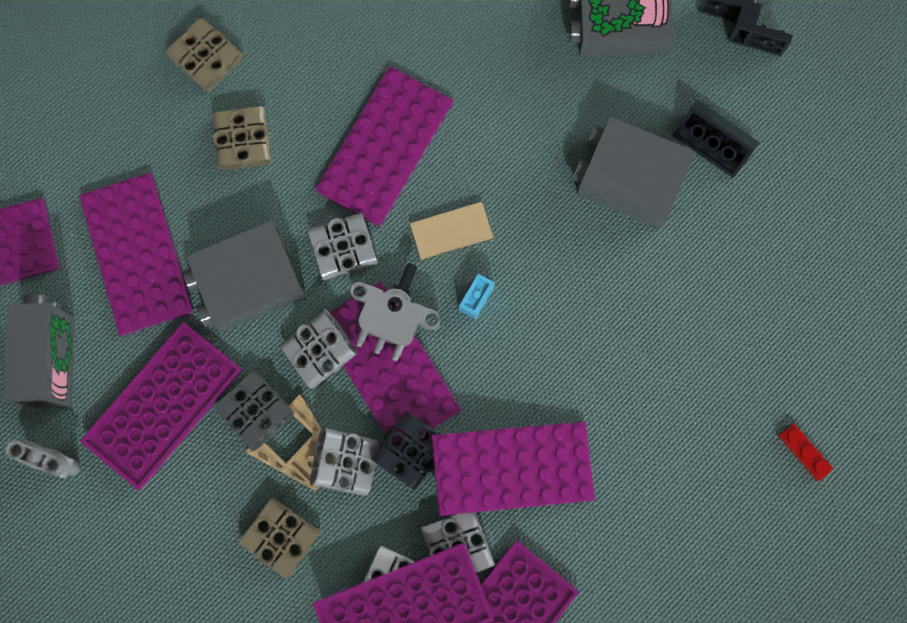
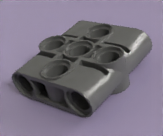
M253 371L215 406V410L251 451L261 447L294 415V411L257 371ZM245 393L244 400L239 401L240 395ZM272 393L271 400L265 401L266 396ZM254 407H258L257 412L251 415V410ZM243 420V425L237 428V423ZM270 420L269 427L264 429L263 424Z

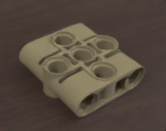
M204 18L197 20L166 52V55L205 92L210 91L243 57V54ZM221 40L219 44H214L215 41ZM191 41H195L194 44L188 45ZM203 53H208L207 56L201 57ZM221 64L218 69H214L216 65ZM191 65H195L193 69L188 70Z
M264 107L243 108L212 114L213 141L215 143L217 167L219 170H233L271 163L270 137ZM238 119H244L242 123L236 124ZM258 134H264V136L261 139L256 138ZM240 136H246L243 141H238ZM227 138L224 144H219L221 139ZM242 154H248L245 159H240Z
M273 497L245 533L239 545L257 557L261 563L266 564L287 580L321 532L301 518L299 514L293 512ZM294 516L297 523L291 528L287 520L289 517ZM263 521H267L269 524L266 532L260 529V524ZM280 532L285 537L282 544L276 541V535ZM294 544L299 545L301 549L300 554L297 556L293 555L291 551ZM266 549H270L273 553L270 560L264 558Z

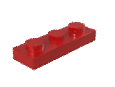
M794 423L778 435L780 440L817 482L834 469Z

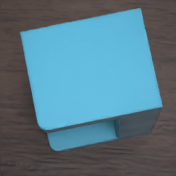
M477 274L459 305V311L476 320L493 291L495 283Z

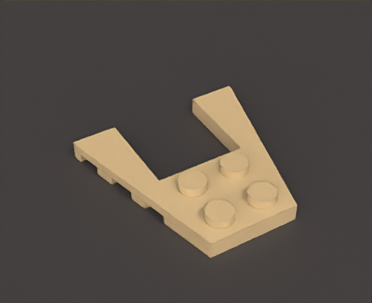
M298 395L289 407L294 411L293 416L313 434L311 438L287 463L266 443L255 451H251L248 448L245 452L316 491L319 486L310 484V474L318 436L322 428L303 397ZM328 454L325 455V462L327 463L329 460Z

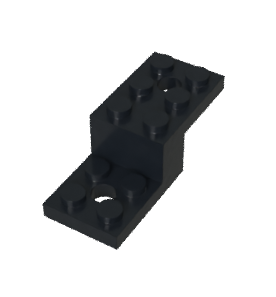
M703 0L700 5L699 12L734 22L728 42L782 57L792 41L793 35L788 34L784 30L777 31L770 29L766 25H756L762 4L754 0Z

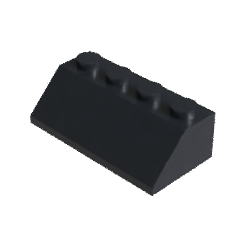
M699 100L691 107L672 135L733 179L760 143Z

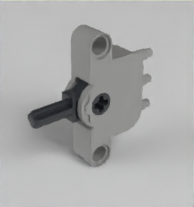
M407 263L399 284H394L393 289L385 293L383 290L363 282H356L351 286L350 292L354 300L364 304L359 317L361 331L357 338L356 346L361 347L366 336L370 335L378 338L374 353L379 354L384 343L388 342L396 346L392 360L397 361L403 348L413 341L418 326L428 330H435L439 327L440 316L435 310L417 303L411 304L409 298L411 290H409V287L417 270L416 265ZM363 288L365 293L362 296H356L355 291ZM397 302L400 308L393 310L391 305H395ZM429 316H434L437 318V321L431 325L426 322V319Z

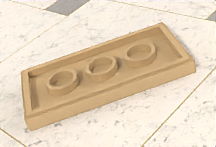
M482 202L410 223L421 260L493 238Z

